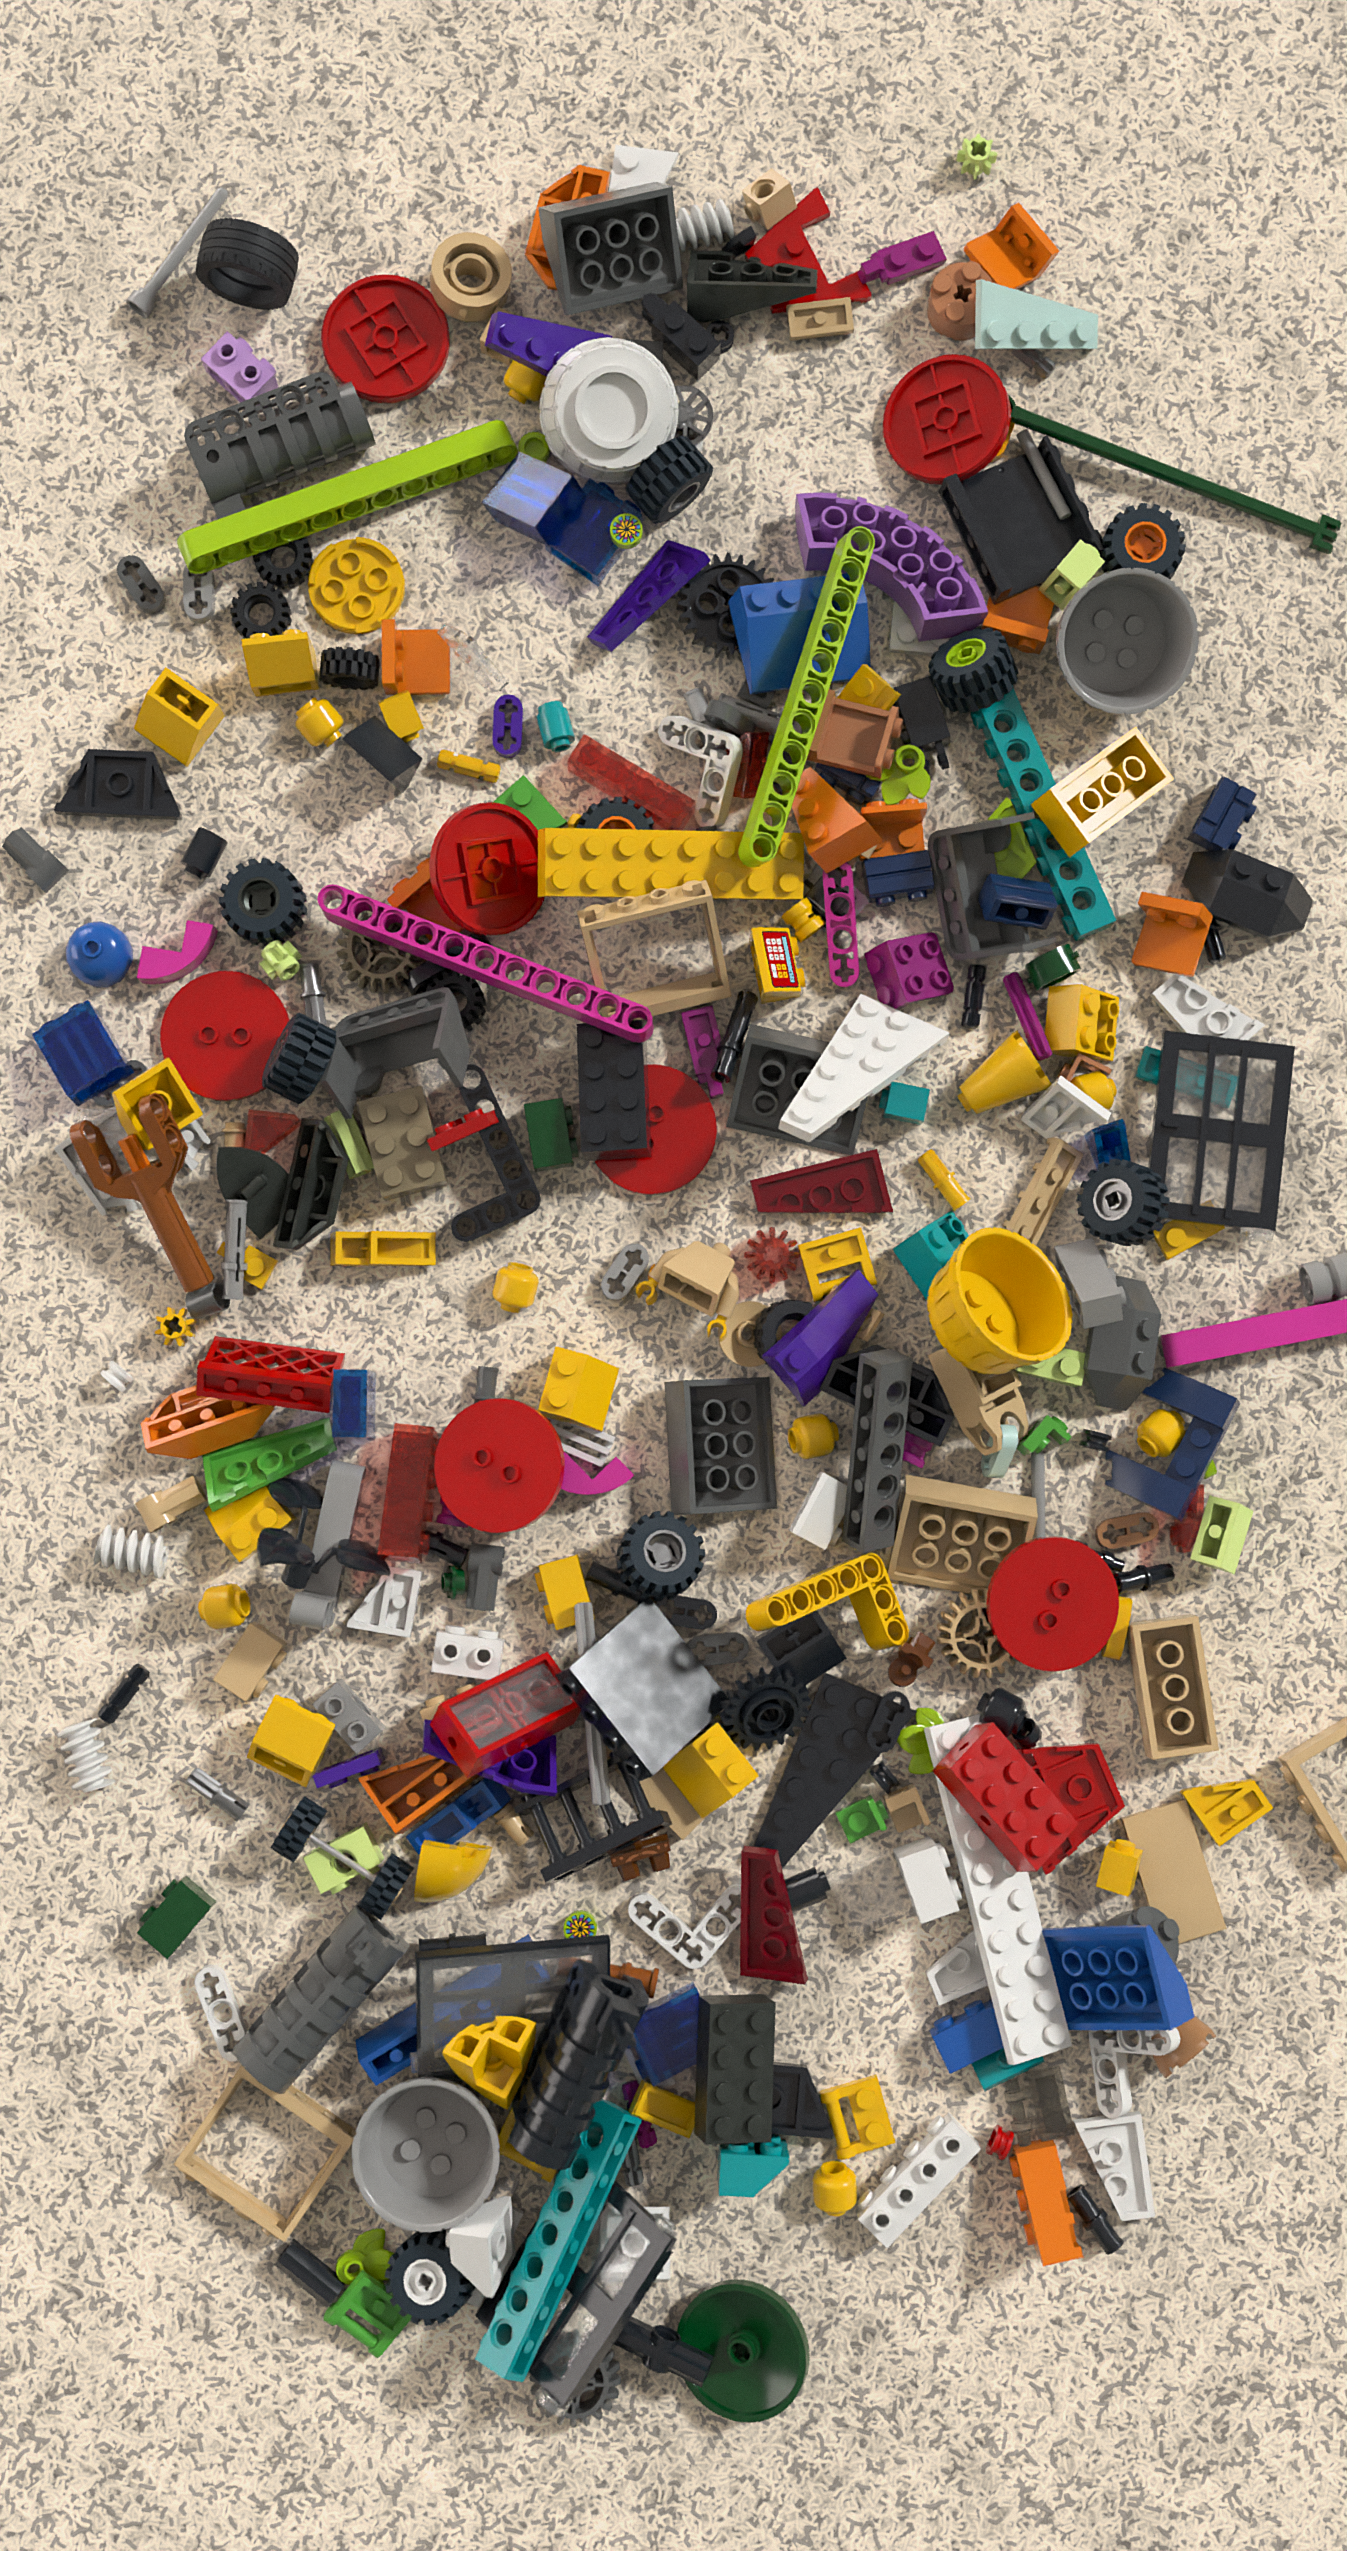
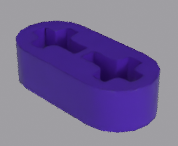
M510 694L503 695L497 699L493 714V747L496 753L503 758L515 757L522 748L523 706L519 698ZM508 703L512 704L513 709L518 710L511 714V723H506L505 714L500 711V709H505ZM505 730H511V739L516 741V744L510 745L509 750H505L503 744L498 743L505 739Z

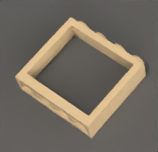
M692 880L684 883L682 886L669 889L659 888L651 891L649 894L637 897L626 896L616 902L604 905L594 904L586 907L584 910L577 911L594 986L605 990L593 938V930L701 904L714 972L619 996L645 1006L649 1009L652 1016L732 997L713 898L707 881ZM605 1006L600 1010L602 1017H611L616 1012V1009L612 1006Z
M1347 1717L1279 1757L1283 1765L1280 1770L1284 1780L1289 1786L1294 1784L1300 1793V1796L1296 1798L1299 1805L1307 1815L1312 1813L1318 1823L1314 1826V1829L1324 1844L1330 1843L1335 1852L1331 1856L1332 1860L1338 1865L1342 1873L1347 1872V1843L1300 1767V1764L1347 1737Z
M241 2065L174 2165L186 2174L185 2178L192 2182L196 2180L204 2185L206 2192L212 2198L218 2201L225 2200L234 2207V2211L238 2216L247 2221L252 2219L262 2226L261 2230L265 2235L269 2236L271 2234L275 2238L286 2242L353 2143L356 2129L294 2085H291L284 2094L276 2093L258 2082ZM244 2079L337 2143V2146L288 2218L279 2214L194 2154Z

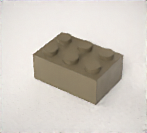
M421 1085L357 1102L381 1197L385 1201L449 1185L440 1149L432 1152L427 1142V1139L436 1136L425 1090Z

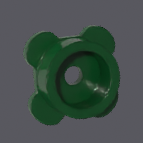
M447 1565L446 1573L441 1575V1589L443 1593H447V1598L455 1600L456 1596L464 1595L465 1592L464 1570L455 1569V1566L451 1567V1565Z

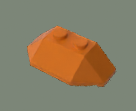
M577 165L571 170V173L560 178L540 193L525 257L548 289L558 291L543 244L538 207L608 192L610 172Z
M197 1385L170 1394L154 1410L149 1418L146 1417L140 1423L145 1449L148 1453L193 1459L253 1438L275 1407L196 1396Z

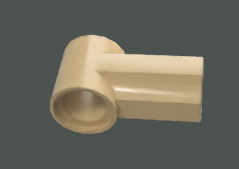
M191 1476L165 1491L159 1490L136 1502L135 1505L149 1532L152 1533L163 1528V1525L177 1520V1516L207 1501V1498L197 1478Z

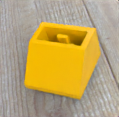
M290 629L282 632V635L269 636L267 633H255L248 639H241L250 687L255 697L319 690L316 653L307 632Z
M165 667L145 695L134 730L188 767L225 715L219 704Z
M1082 984L1049 986L1045 1036L1052 1054L1074 1058L1080 1053L1092 1060L1113 1061L1116 1048L1119 997Z
M275 1694L251 1742L246 1758L306 1788L325 1754L336 1724L330 1722L322 1714L306 1710L290 1698H283Z

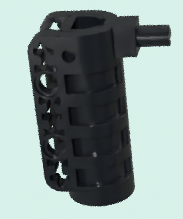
M577 1959L574 1962L533 2048L526 2072L512 2101L516 2122L509 2138L514 2148L525 2158L540 2166L554 2170H565L572 2165L581 2146L580 2134L589 2129L595 2117L594 2104L604 2098L609 2087V2073L618 2068L627 2047L634 2048L636 2045L634 2032L649 2003L647 1993L640 1979L628 1975H622L620 1979L599 1973L596 1965L581 1959Z

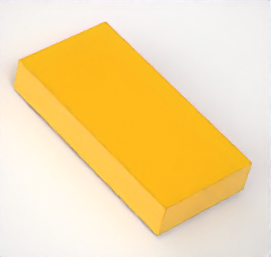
M641 2080L628 2112L645 2121L690 2138L695 2123V2102Z

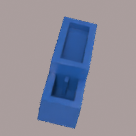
M484 1777L414 1829L406 1838L419 1856L424 1840L454 1844L477 1825L500 1810L512 1798L502 1784Z

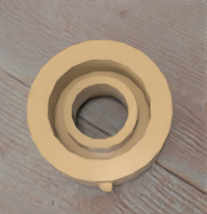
M475 232L454 234L446 238L437 247L433 255L430 271V288L434 300L447 315L464 322L487 320L491 318L497 306L500 308L504 306L508 298V294L511 291L512 266L504 249L488 236ZM473 275L484 283L481 286L470 288L461 284L457 277Z

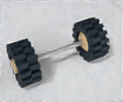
M304 1796L285 1821L271 1849L294 1863L310 1840L373 1882L358 1906L381 1920L390 1905L394 1904L403 1890L404 1883L414 1867L392 1853L378 1875H374L313 1835L326 1815L327 1810Z

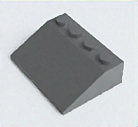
M652 182L538 207L543 244L565 315L644 298V295L650 294V292L657 295L683 289L672 186Z
M750 1024L726 1127L854 1155L868 1096L860 1102V1106L852 1112L848 1110L838 1117L834 1125L810 1142L778 1129L781 1118L830 1042Z
M770 1377L664 1382L671 1512H674V1514H702L777 1509Z

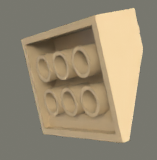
M906 1474L896 1518L894 1546L891 1547L887 1570L889 1579L971 1594L972 1588H976L979 1596H982L984 1589L989 1588L991 1578L1005 1556L1019 1545L1033 1539L1038 1519L1036 1498Z

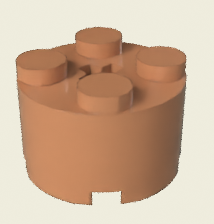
M968 261L966 263L951 264L942 269L933 279L927 306L928 319L937 333L953 338L952 340L964 341L975 337L976 280L982 279L992 282L990 276L977 262Z

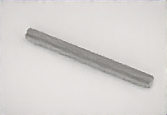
M590 1602L577 1603L574 1606L578 1656H581L596 1642L593 1606ZM584 1718L592 1803L596 1806L607 1805L610 1803L611 1798L606 1745L602 1740V1735L595 1726Z

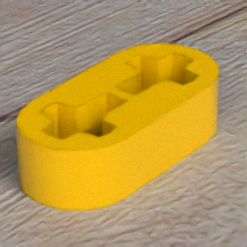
M1119 1596L1117 1622L1111 1637L1101 1649L1102 1657L1120 1660L1132 1611L1131 1598Z

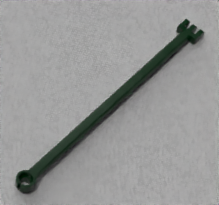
M1009 396L1011 405L1010 422L1045 436L1048 435V437L1312 538L1309 548L1326 554H1331L1333 550L1332 544L1322 540L1324 539L1332 543L1336 541L1337 533L1331 530H1340L1342 523L1337 519L1322 514L1318 522L1312 521L1017 406L1015 401Z

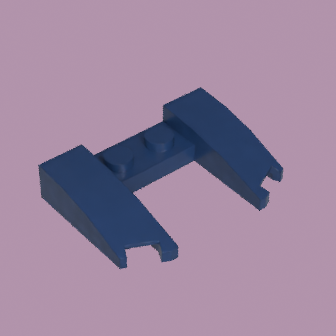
M1164 1367L1162 1372L1165 1375L1151 1386L1146 1387L1141 1394L1193 1417L1165 1475L1109 1450V1452L1105 1453V1460L1112 1461V1480H1105V1485L1181 1522L1241 1403L1236 1397Z

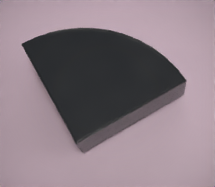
M752 226L734 236L721 251L733 253V259L746 253L754 245L756 239Z

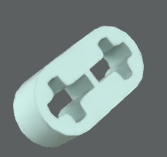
M1000 1424L1002 1430V1449L987 1456L982 1455L981 1469L984 1477L1001 1479L1005 1476L1018 1445L1016 1426ZM990 1435L987 1446L992 1447L993 1439Z

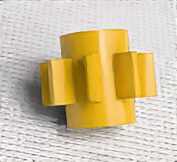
M167 1307L168 1315L164 1318L156 1316L157 1321L161 1323L160 1329H157L155 1334L166 1336L164 1345H171L173 1339H175L180 1347H184V1338L196 1336L190 1330L191 1325H194L197 1320L185 1317L187 1309L182 1308L178 1314H175L172 1307ZM179 1320L178 1324L182 1327L180 1333L173 1332V1329L169 1327L171 1321L177 1322Z

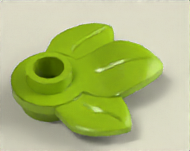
M904 745L895 751L890 769L884 768L881 779L866 775V777L872 780L882 782V798L886 805L899 804V801L906 799L909 793L916 798L924 799L931 783L930 776L924 769V753L914 745ZM906 758H911L915 763L907 767L902 762Z
M917 1708L915 1714L917 1724L903 1728L897 1739L899 1746L913 1755L908 1766V1771L913 1774H928L933 1772L932 1770L934 1769L924 1728L942 1724L944 1720L941 1714L931 1708Z
M383 2228L371 2229L360 2234L356 2238L352 2249L340 2255L335 2269L341 2282L350 2285L358 2274L364 2270L384 2285L383 2280L388 2279L385 2278L386 2269L391 2266L388 2261L394 2253L383 2249L386 2235ZM350 2265H359V2268L356 2272H347L348 2267Z

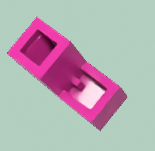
M187 920L181 952L142 946L137 979L143 984H163L185 977L194 971L209 955L215 943L218 930L213 924Z
M564 1452L565 1470L561 1489L576 1494H600L620 1487L635 1475L615 1457L592 1479Z

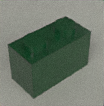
M563 1098L524 1104L535 1172L574 1166L573 1158L579 1157L576 1137L569 1138L568 1126L574 1125L571 1105L564 1106Z
M185 1876L180 1882L173 1879L161 1893L165 1900L158 1908L152 1905L139 1920L143 1926L137 1934L166 1959L176 1951L217 1902L188 1876Z

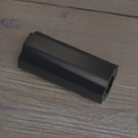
M293 2239L274 2264L326 2308L331 2305L345 2286L339 2280L335 2271L296 2239Z

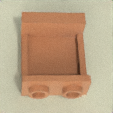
M829 689L807 760L881 779L884 768L890 769L893 761L894 750L890 749L893 738L899 739L902 730L903 719L899 718V707L892 706L891 711L838 699L835 696V691Z

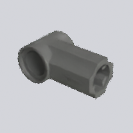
M22 827L12 831L5 838L2 847L26 870L25 873L45 893L69 871L49 850L45 851Z
M479 1543L471 1544L468 1561L470 1578L466 1608L495 1611L498 1579L502 1575V1559L504 1558L505 1547Z

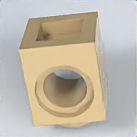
M773 168L741 190L746 204L743 208L747 217L753 223L757 221L766 230L797 208L790 182Z

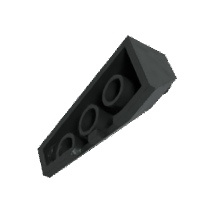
M691 250L687 278V313L699 322H709L814 294L817 288V270L786 263H778L773 267L766 266L761 263V258L750 257L748 262L733 259V253L726 251Z

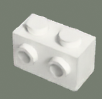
M446 1625L445 1631L439 1630L436 1634L431 1672L489 1680L500 1675L505 1639L498 1638V1632L479 1630L478 1635L466 1634L465 1627Z

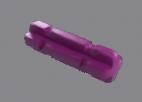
M632 2080L622 2085L624 2099L628 2100V2110L639 2087L637 2080ZM642 2119L637 2130V2139L640 2147L644 2149L657 2144V2136L654 2128H651L652 2123Z

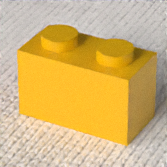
M578 1554L538 1565L540 1572L534 1573L539 1593L545 1591L549 1603L543 1605L548 1625L554 1623L556 1630L576 1625L575 1604L591 1603Z

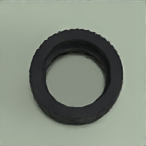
M220 218L213 220L207 225L200 244L195 272L198 280L205 287L223 299L250 308L274 310L284 307L289 300L297 274L299 255L296 248L287 239L267 227L242 219Z

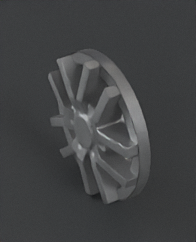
M677 385L675 390L679 398V413L674 438H676L678 430L683 431V436L689 438V430H692L699 434L695 439L690 440L694 445H697L707 437L712 428L714 419L713 408L707 396L699 389L692 386ZM681 392H691V394L684 401ZM697 396L701 397L702 401L693 408L691 406ZM705 406L708 411V418L698 414ZM696 420L707 423L703 431L694 426Z

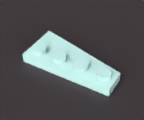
M976 280L975 349H1097L1098 314L986 280Z

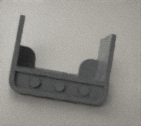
M1034 812L942 829L930 835L928 851L946 950L953 959L966 960L1021 953L1056 943L1055 936L1030 940L1027 927L985 921L983 909L978 901L979 893L989 874L998 875L994 853L1003 851L1010 845V824L1034 819Z
M446 987L434 989L343 1018L335 1028L336 1044L320 1080L345 1120L352 1118L357 1096L370 1095L379 1089L384 1073L438 1058L439 1065L442 1069L446 1070L456 1088L463 1087L470 1050L457 1000L451 990Z

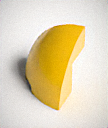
M424 1840L421 1845L414 1902H440L465 1891L484 1871L493 1847L460 1841L458 1845Z
M498 2016L489 2023L479 2026L472 2024L460 2031L442 2051L443 2056L452 2070L470 2087L490 2101L508 2110L530 2061L536 2037V2023L521 2017Z

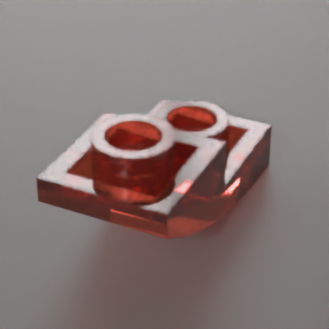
M1204 1484L1199 1485L1186 1511L1187 1518H1183L1181 1522L1174 1519L1175 1526H1170V1542L1172 1546H1176L1177 1552H1190L1198 1535L1204 1509Z

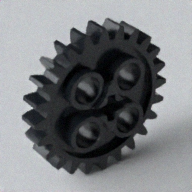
M727 553L724 561L721 562L717 554H714L711 565L708 563L684 585L685 588L679 589L677 596L682 600L678 601L676 609L684 612L679 616L678 622L688 623L683 633L684 635L694 633L695 637L692 644L695 645L702 641L704 643L703 653L712 647L715 648V658H718L721 651H726L728 660H731L734 651H737L741 657L736 633H728L722 626L726 623L734 626L730 608L726 609L723 605H729L728 601L740 586L774 582L773 578L763 579L765 568H761L757 572L753 569L755 560L745 565L743 564V555L740 554L737 561L734 562L731 559L730 553ZM727 579L732 581L735 588L728 589L724 587L721 580ZM707 601L711 603L713 610L706 611L702 609L699 602Z

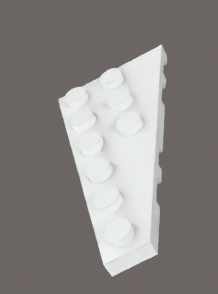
M860 994L781 1118L778 1129L804 1141H812L834 1125L838 1117L848 1110L852 1112L860 1106V1102L870 1095L872 1097L904 1074L907 1067L917 1060H923L934 1047H940L945 1044L950 1033Z

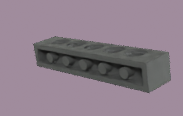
M891 1348L863 1353L859 1357L842 1541L861 1553L894 1546L913 1359Z

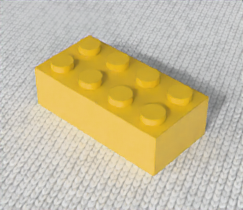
M1135 726L1045 792L1031 806L1070 858L1165 787L1174 778Z

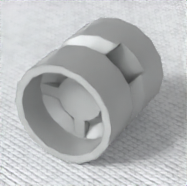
M1347 1253L1327 1257L1325 1264L1316 1260L1299 1265V1279L1304 1296L1310 1305L1329 1301L1332 1294L1337 1298L1347 1296Z

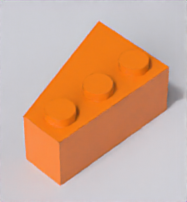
M809 767L802 772L792 803V810L810 856L826 874L883 841L867 820L814 769Z
M429 1754L357 1779L394 1833L403 1834L481 1775L475 1774L466 1778L459 1766Z
M1052 2137L1012 2145L1014 2156L1009 2157V2164L1013 2178L1019 2177L1021 2190L1016 2191V2197L1020 2212L1026 2211L1028 2223L1023 2224L1027 2245L1034 2246L1043 2266L1083 2258L1081 2246L1079 2247L1076 2242L1073 2227L1075 2221L1073 2213H1070L1066 2195L1067 2188L1057 2147Z

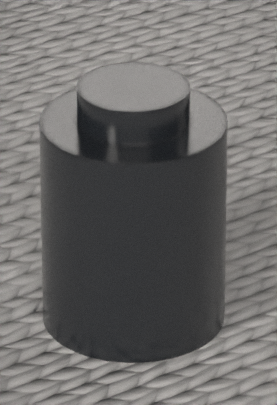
M198 827L181 860V863L186 866L184 872L199 880H202L203 876L210 878L228 842L217 834Z
M813 1867L785 1879L792 1913L828 1899L825 1892L831 1890L824 1870L817 1873L816 1868Z

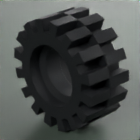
M303 537L253 555V560L263 581L266 580L267 583L273 584V586L277 585L279 589H284L285 585H289L291 589L295 588L294 583L299 582L301 585L305 581V575L309 576L310 566L313 564V554L307 538ZM279 547H289L295 552V560L287 568H278L271 562L272 553Z
M256 582V587H252L251 583L247 584L246 591L240 588L237 591L239 597L238 599L233 597V608H230L233 624L240 636L242 635L244 639L250 638L255 633H267L269 636L281 635L282 632L288 630L287 626H291L292 622L290 617L292 613L286 597L283 596L279 588L275 589L273 584L270 583L264 586L262 582ZM260 603L268 604L273 608V617L265 625H256L249 619L250 610Z
M336 647V649L327 648V650H323L321 653L319 680L323 681L326 685L331 684V687L351 688L352 690L374 689L378 686L380 658L378 655H373L370 651L364 652L363 649L353 650V647H347V649L342 647Z
M452 971V976H449L447 972L441 973L443 979L439 980L436 976L432 980L435 985L432 987L428 984L426 991L446 987L452 993L459 992L467 997V1004L460 1011L463 1027L467 1028L468 1032L472 1031L473 1027L471 1025L473 1023L479 1025L481 1023L479 1016H485L486 1012L483 1007L486 1006V1000L480 986L475 979H471L463 974L461 976L456 971Z

